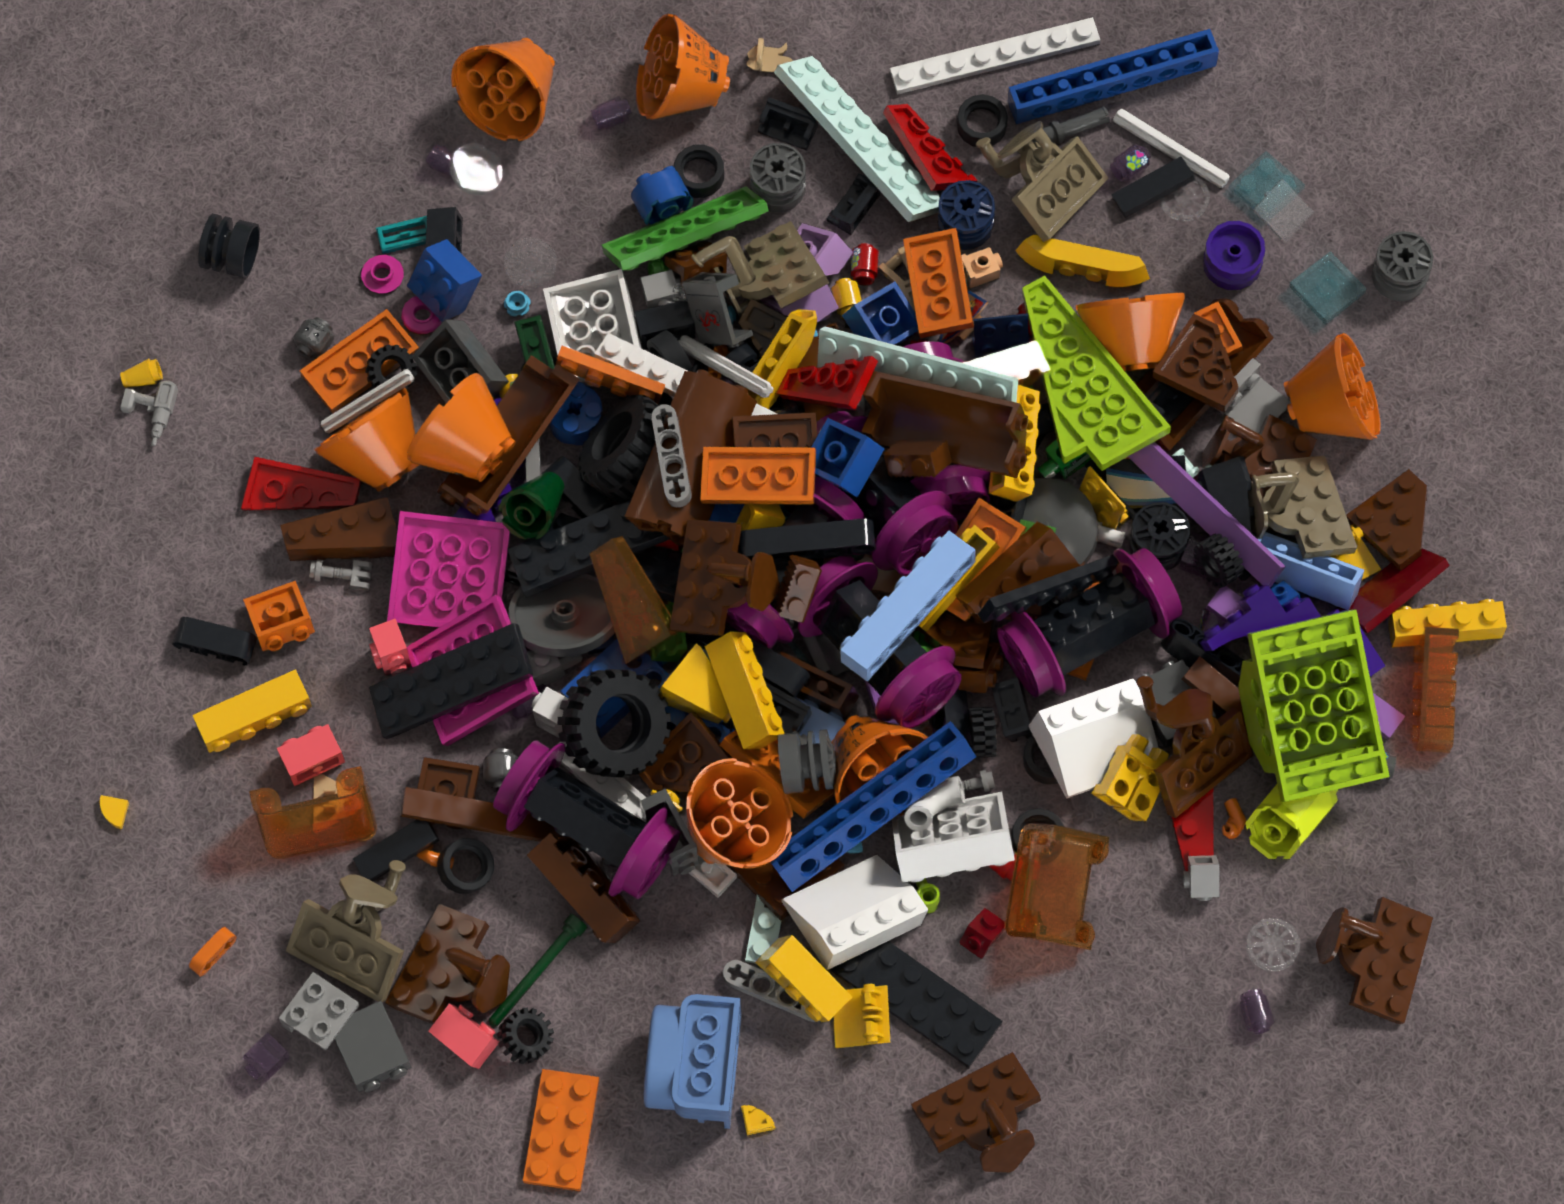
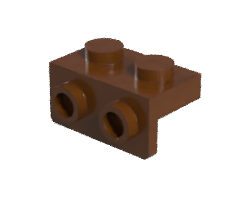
M703 241L695 246L676 250V252L665 255L664 265L681 275L680 288L684 290L682 282L701 272L715 273L714 268L718 267L721 273H727L726 253L722 252L706 261L702 268L699 267L691 256L693 254L696 255L699 251L712 244L711 242Z

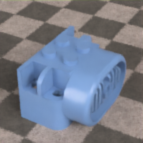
M694 994L686 997L681 1007L668 1005L654 1006L650 1021L644 1077L643 1101L647 1108L674 1110L680 1117L698 1119V1123H704L705 1120L724 1122V1128L730 1129L741 1026L740 998Z

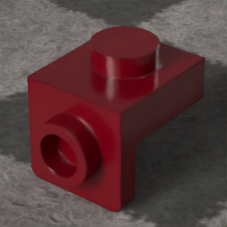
M984 908L967 926L960 944L980 959H983L990 946L1006 929L1008 923Z

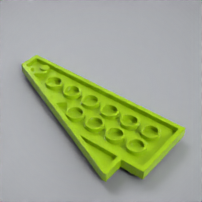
M1045 275L1022 287L1026 313H1028L1032 338L1064 464L1087 452L1101 471L1170 433L1171 426Z

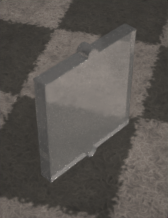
M1280 179L1270 191L1265 192V197L1253 209L1256 215L1284 243H1287L1298 230H1302V225L1314 213L1284 179Z

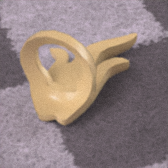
M759 38L758 45L747 53L749 60L746 65L756 71L774 73L778 65L793 60L786 56H780L787 51V43L781 48L764 47V39Z

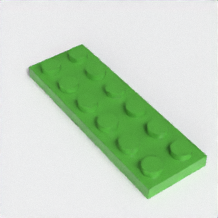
M745 186L604 243L601 246L604 255L622 271L633 270L643 262L662 258L665 253L685 249L692 242L707 240L714 233L734 229L741 222L756 220L761 214L769 212L766 201Z

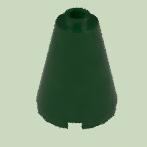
M545 472L508 492L502 498L499 505V512L501 511L503 515V525L513 535L525 540L528 537L540 539L551 527L565 486L561 477L553 472Z

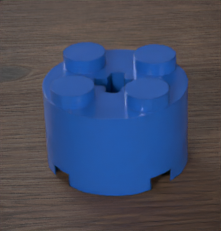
M668 166L652 175L645 173L639 176L636 180L637 185L631 193V199L646 225L654 224L679 214L681 211L691 209L693 205V199L673 166Z
M582 382L576 384L549 423L550 430L555 438L565 444H584L592 428H595L598 420L603 416L602 404L598 394Z

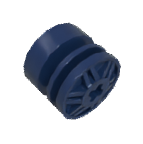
M966 180L949 185L941 194L938 204V231L956 228L960 249H975L983 245L991 236L995 216L994 198L989 189L978 182Z

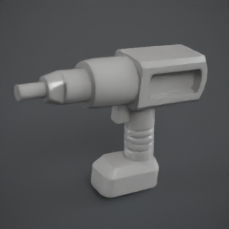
M171 381L159 382L156 397L138 393L133 389H125L121 403V411L123 413L130 414L134 411L136 403L148 406L147 411L153 412L151 422L153 425L151 437L153 438L152 446H156L157 439L161 437L163 428L167 426L169 416L173 413L178 388Z

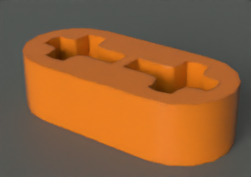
M221 928L196 953L189 963V968L200 977L205 975L235 943L237 936L228 928Z

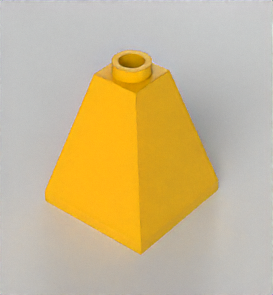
M695 644L661 686V692L658 696L665 697L670 707L687 713L696 712L700 718L717 724L722 720L727 723L731 715L712 664L702 648Z

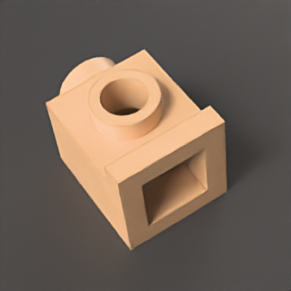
M990 247L969 255H962L965 278L970 289L1000 278V268H1003V263L999 253L993 254Z

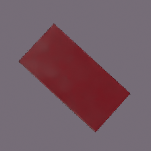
M1422 548V555L1403 570L1399 571L1390 563L1359 589L1358 595L1349 610H1357L1361 629L1369 633L1447 569L1449 564L1446 558ZM1341 607L1335 608V609H1338L1339 611L1346 610V609L1341 608Z

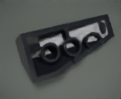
M1238 456L1202 469L1193 479L1256 537V534L1251 532L1250 522L1251 517L1254 516V507H1249L1247 491L1252 490V485L1244 456ZM1244 568L1242 571L1243 575L1239 577L1241 581H1246L1251 576Z

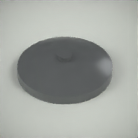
M1052 478L1033 479L1035 485L1032 495L1027 497L1023 520L1035 523L1038 521L1044 525L1055 527V534L1080 566L1087 564L1094 553L1098 540L1097 517L1090 501L1078 488L1065 481ZM1014 503L1008 504L1004 510L1010 509Z
M589 574L581 575L527 598L520 586L511 599L509 619L511 624L516 623L519 625L525 647L547 656H575L601 646L614 634L621 620L620 597L610 581Z

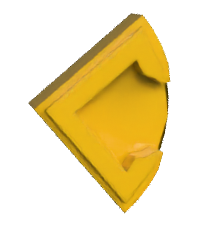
M101 795L100 808L104 817L112 826L122 829L129 806L128 800Z
M750 1105L741 1106L747 1135L775 1130L773 1120L764 1111Z

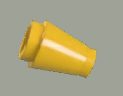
M148 358L120 373L121 381L125 388L155 385L157 381L163 380L162 370L157 359L150 360Z

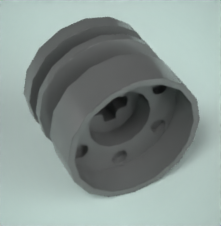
M772 143L763 146L754 154L750 162V190L766 201L770 212L791 210L802 201L806 186V164L802 154L794 147L785 143Z
M1396 232L1384 238L1377 249L1371 275L1373 284L1380 294L1396 301L1411 300L1420 295L1427 285L1433 265L1434 256L1431 246L1424 238L1412 232Z
M827 729L819 731L820 743L815 742L813 731H808L807 744L801 745L797 732L778 735L780 772L785 794L804 792L805 779L809 778L815 791L820 789L819 777L824 778L826 790L834 788L836 773L835 752Z

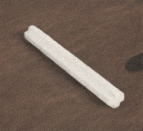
M1124 109L1118 110L1113 118L1114 123L1174 160L1181 156L1190 170L1217 187L1223 188L1227 184L1230 176Z
M683 335L678 340L686 354L759 396L767 398L770 393H773V387L770 382L686 335Z

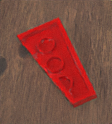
M908 104L886 106L883 111L884 116L931 191L945 190L949 185L958 181H978L972 174L967 175L961 169L963 164L957 157L951 158L944 150L946 145L939 138L937 139L927 132L929 126Z
M866 356L862 361L848 359L845 360L844 364L836 365L834 362L825 363L820 368L812 365L788 369L776 394L783 399L856 410L878 360L872 356Z
M254 456L241 509L242 511L346 508L357 504L362 481L349 476Z
M1212 788L1178 817L1170 816L1184 871H1188V856L1214 855Z

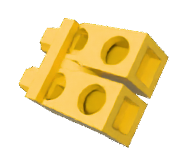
M1132 734L1126 745L1117 746L1114 752L1115 755L1110 761L1109 769L1101 784H1096L1091 794L1107 805L1114 806L1113 809L1128 819L1147 821L1160 792L1154 770L1168 759L1169 754L1160 748H1152L1147 756L1144 751L1149 741L1139 734Z

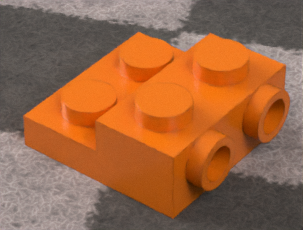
M296 580L243 599L262 651H277L287 642L293 640L298 642L305 641L310 634L315 633Z

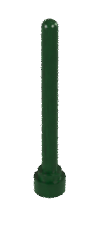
M570 913L564 920V926L561 928L563 932L489 1018V1024L492 1027H496L502 1022L567 943L577 936L581 937L588 927L578 917Z

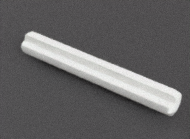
M403 370L322 420V428L326 433L333 432L414 382V376L410 370Z

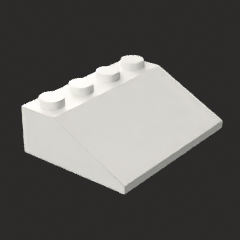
M621 269L543 289L557 355L563 345L595 358V351L608 333L642 349L627 281ZM576 376L580 379L579 382L584 383L588 387H592L591 385L585 383L584 378Z
M1134 679L1041 710L1028 726L1066 799L1094 789L1096 784H1101L1109 769L1110 761L1115 755L1114 752L1117 746L1126 745L1132 734L1142 735L1149 741L1144 751L1147 756L1152 748H1158L1151 718L1146 713L1140 690Z
M1002 792L965 799V804L946 808L934 815L931 825L923 831L910 829L905 823L904 815L900 816L898 814L892 819L895 851L902 883L908 881L919 882L924 878L933 876L945 877L953 872L964 870L975 871L980 867L989 865L1001 866L1015 860Z
M878 855L787 896L781 901L826 970L921 926L928 911V908L914 887L908 882L902 883L901 876Z

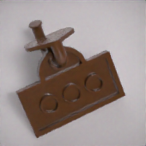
M1271 414L1265 418L1259 433L1226 415L1202 453V468L1205 469L1213 466L1215 463L1219 464L1238 456H1244L1250 479L1253 481L1252 475L1273 474L1271 465L1274 460L1310 457L1317 439ZM1230 433L1238 436L1231 441L1228 440ZM1271 487L1260 488L1262 499ZM1269 527L1266 530V532L1273 535H1276L1278 533L1277 531H1274L1271 527Z
M688 519L669 630L681 633L724 636L728 608H736L747 602L750 608L764 611L779 593L780 582L771 555L757 552L751 561L747 556L737 553L742 525L729 522Z
M1141 676L1137 679L1136 683L1139 687L1147 715L1164 726L1176 729L1173 739L1174 755L1154 770L1167 814L1176 818L1251 758L1253 752L1240 710L1231 708L1219 719L1214 718L1211 694L1199 689L1185 690L1166 705H1160L1156 703L1152 690L1153 679L1149 676Z
M1384 897L1377 900L1372 922L1351 917L1348 915V909L1341 907L1332 913L1317 939L1316 948L1319 963H1329L1338 954L1341 965L1349 974L1356 978L1349 1005L1391 1022L1403 1024L1406 1020L1433 917Z
M439 904L385 1003L398 1011L431 1024L435 1023L449 1001L463 1002L472 999L474 1007L479 1012L486 1013L503 1003L507 997L510 964L504 956L499 954L493 956L491 960H486L485 956L477 950L490 927L486 921Z
M1012 1052L912 1103L911 1107L938 1153L965 1140L972 1148L982 1152L980 1163L985 1172L1009 1173L1019 1166L1035 1145L1034 1137L1030 1130L1018 1131L1019 1121L1016 1113L1040 1102L1041 1098L1039 1092Z

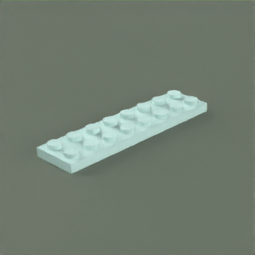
M810 56L778 65L774 71L778 78L907 222L938 213L939 194L936 191H931L922 175L908 163L904 155L890 143L885 134L880 132L872 123L870 117L862 112L855 104V101L838 85V82L826 72L818 60Z
M823 327L819 330L817 368L823 367L825 363L834 362L838 365L844 364L845 360L848 359L862 361L864 357L872 356L878 360L874 369L877 372L1017 403L1018 378L829 327Z

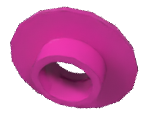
M377 255L370 258L364 264L361 271V279L365 287L371 292L386 294L396 290L404 277L401 263L389 255ZM380 268H386L390 271V274L385 278H377L374 275Z
M417 296L410 298L404 304L401 319L404 326L411 332L428 334L435 331L442 322ZM426 309L431 315L426 320H418L415 314L418 310Z

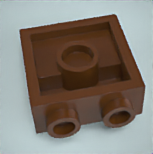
M989 642L983 669L953 664L955 669L961 674L959 690L972 693H986L989 687H995L997 680L996 671H1002L1004 666V655L1000 654V643Z
M424 757L417 789L475 799L480 767ZM446 825L452 829H462L461 827Z

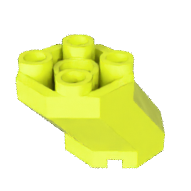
M1276 784L1245 823L1247 830L1250 828L1251 836L1249 837L1250 844L1268 859H1276L1278 856H1285L1283 859H1290L1338 801L1336 795L1338 789L1281 802L1278 785Z

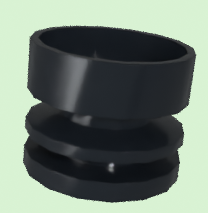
M212 213L205 223L200 238L198 252L199 267L208 270L212 267L213 271L220 272L225 264L227 274L247 278L251 273L259 248V224L239 220L233 228L232 218L225 216L222 219L221 215Z
M1153 502L1144 506L1135 515L1129 538L1130 553L1133 554L1142 548H1146L1159 560L1166 571L1175 568L1183 560L1190 535L1189 521L1185 513L1177 506L1166 502Z

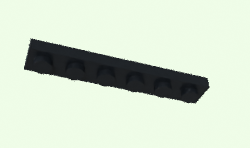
M1113 554L989 598L978 615L983 623L994 619L1000 621L1013 612L1020 614L1030 606L1036 604L1042 606L1052 598H1064L1077 589L1083 591L1092 584L1101 583L1113 576L1112 572L1118 566L1119 561Z

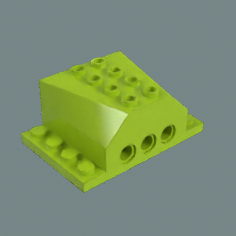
M1348 610L1248 633L1252 659L1242 662L1238 689L1249 744L1264 772L1275 773L1281 802L1390 777L1357 610Z

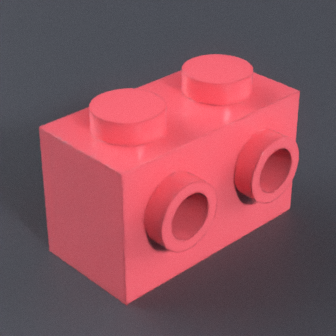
M396 619L369 628L373 643L369 644L377 670L382 668L385 676L390 674L395 676L411 667L407 647Z
M328 724L323 727L316 726L310 729L306 735L299 738L288 739L277 748L294 786L345 763L342 751Z
M448 1004L428 1032L468 1065L479 1069L500 1042L493 1036L496 1031L484 1022H481L479 1025L472 1019L474 1013L464 1005L460 1004L457 1007Z

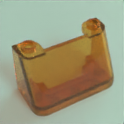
M362 767L346 769L338 775L336 779L337 794L285 806L281 805L278 793L271 788L249 791L255 817L268 854L275 859H285L371 839L376 834L377 821L370 787Z
M1026 824L1019 836L1005 920L1006 933L1011 937L1091 950L1095 931L1090 922L1083 920L1091 866L1101 864L1108 856L1110 837L1058 825Z

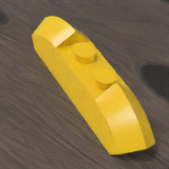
M1034 234L1026 238L1015 250L1029 265L1049 274H1053L1054 270H1058L1062 275H1082L1093 282L1106 280L1105 286L1111 287L1133 286L1150 279L1145 264L1140 257L1053 238L1043 242L1038 235Z
M798 309L790 312L752 372L770 382L773 387V393H770L767 398H763L748 389V394L757 401L756 404L770 409L779 397L776 393L787 370L798 367L812 343L817 324L816 311Z

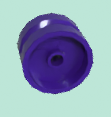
M1227 221L1217 225L1209 234L1203 256V267L1208 279L1216 286L1226 290H1241L1250 286L1259 277L1265 256V241L1260 232L1251 224L1242 221Z

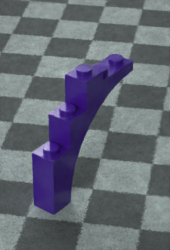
M1254 584L1243 592L1244 597L1238 601L1244 611L1241 609L1234 611L1226 617L1227 623L1221 627L1217 624L1205 631L1204 635L1206 637L1199 641L1204 651H1213L1231 640L1246 636L1248 633L1321 616L1309 597L1299 599L1296 596L1283 605L1285 607L1283 609L1268 585L1258 586ZM1335 609L1327 615L1344 612L1348 610L1339 611L1338 609ZM1360 627L1369 675L1371 677L1385 667V664Z

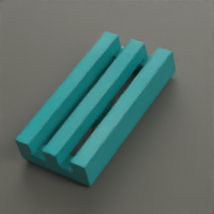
M427 216L377 227L376 231L382 254L426 244V235L420 236L426 234V228L405 231L385 238L383 234L425 225L427 228Z

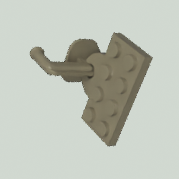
M1041 121L1019 132L998 154L990 144V138L985 137L976 142V147L980 149L999 176L1007 179L1021 173L1026 185L1011 200L1043 242L1049 240L1109 179L1078 136L1070 139L1060 149L1051 142L1043 130ZM1016 151L1020 153L1019 155L1011 159H1008L1004 162L1002 161L1003 158L1015 153Z
M791 221L744 245L751 259L749 262L739 242L733 236L725 237L702 249L696 255L693 254L691 256L694 262L702 268L706 261L725 251L739 282V285L726 290L725 293L739 318L743 315L751 299L759 302L760 299L773 295L782 309L829 284L823 270ZM718 267L714 268L715 273H721ZM742 295V297L749 300L738 305L736 297Z
M1325 455L1274 460L1271 465L1273 474L1252 475V490L1247 492L1249 507H1254V516L1251 517L1250 522L1251 532L1256 534L1257 539H1262L1266 530L1271 527L1274 531L1281 534L1295 535L1303 559L1355 553L1357 544ZM1271 487L1262 499L1260 488Z
M393 860L389 863L390 871L384 887L363 876L350 874L339 881V885L346 898L333 905L330 910L310 899L303 901L286 952L378 1002L386 1001L404 950L380 938L382 925L377 912L384 908H389L397 902L398 898L395 892L402 872L406 869V865L399 860Z

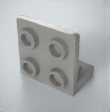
M1252 358L1234 377L1237 380L1239 389L1225 413L1218 409L1216 410L1223 416L1228 415L1234 421L1259 433L1265 418L1269 414L1279 418L1287 410V404L1291 402L1259 376L1261 364Z
M312 972L280 1015L279 1020L282 1027L291 1033L293 1030H296L326 1050L359 1007V1004L334 985Z

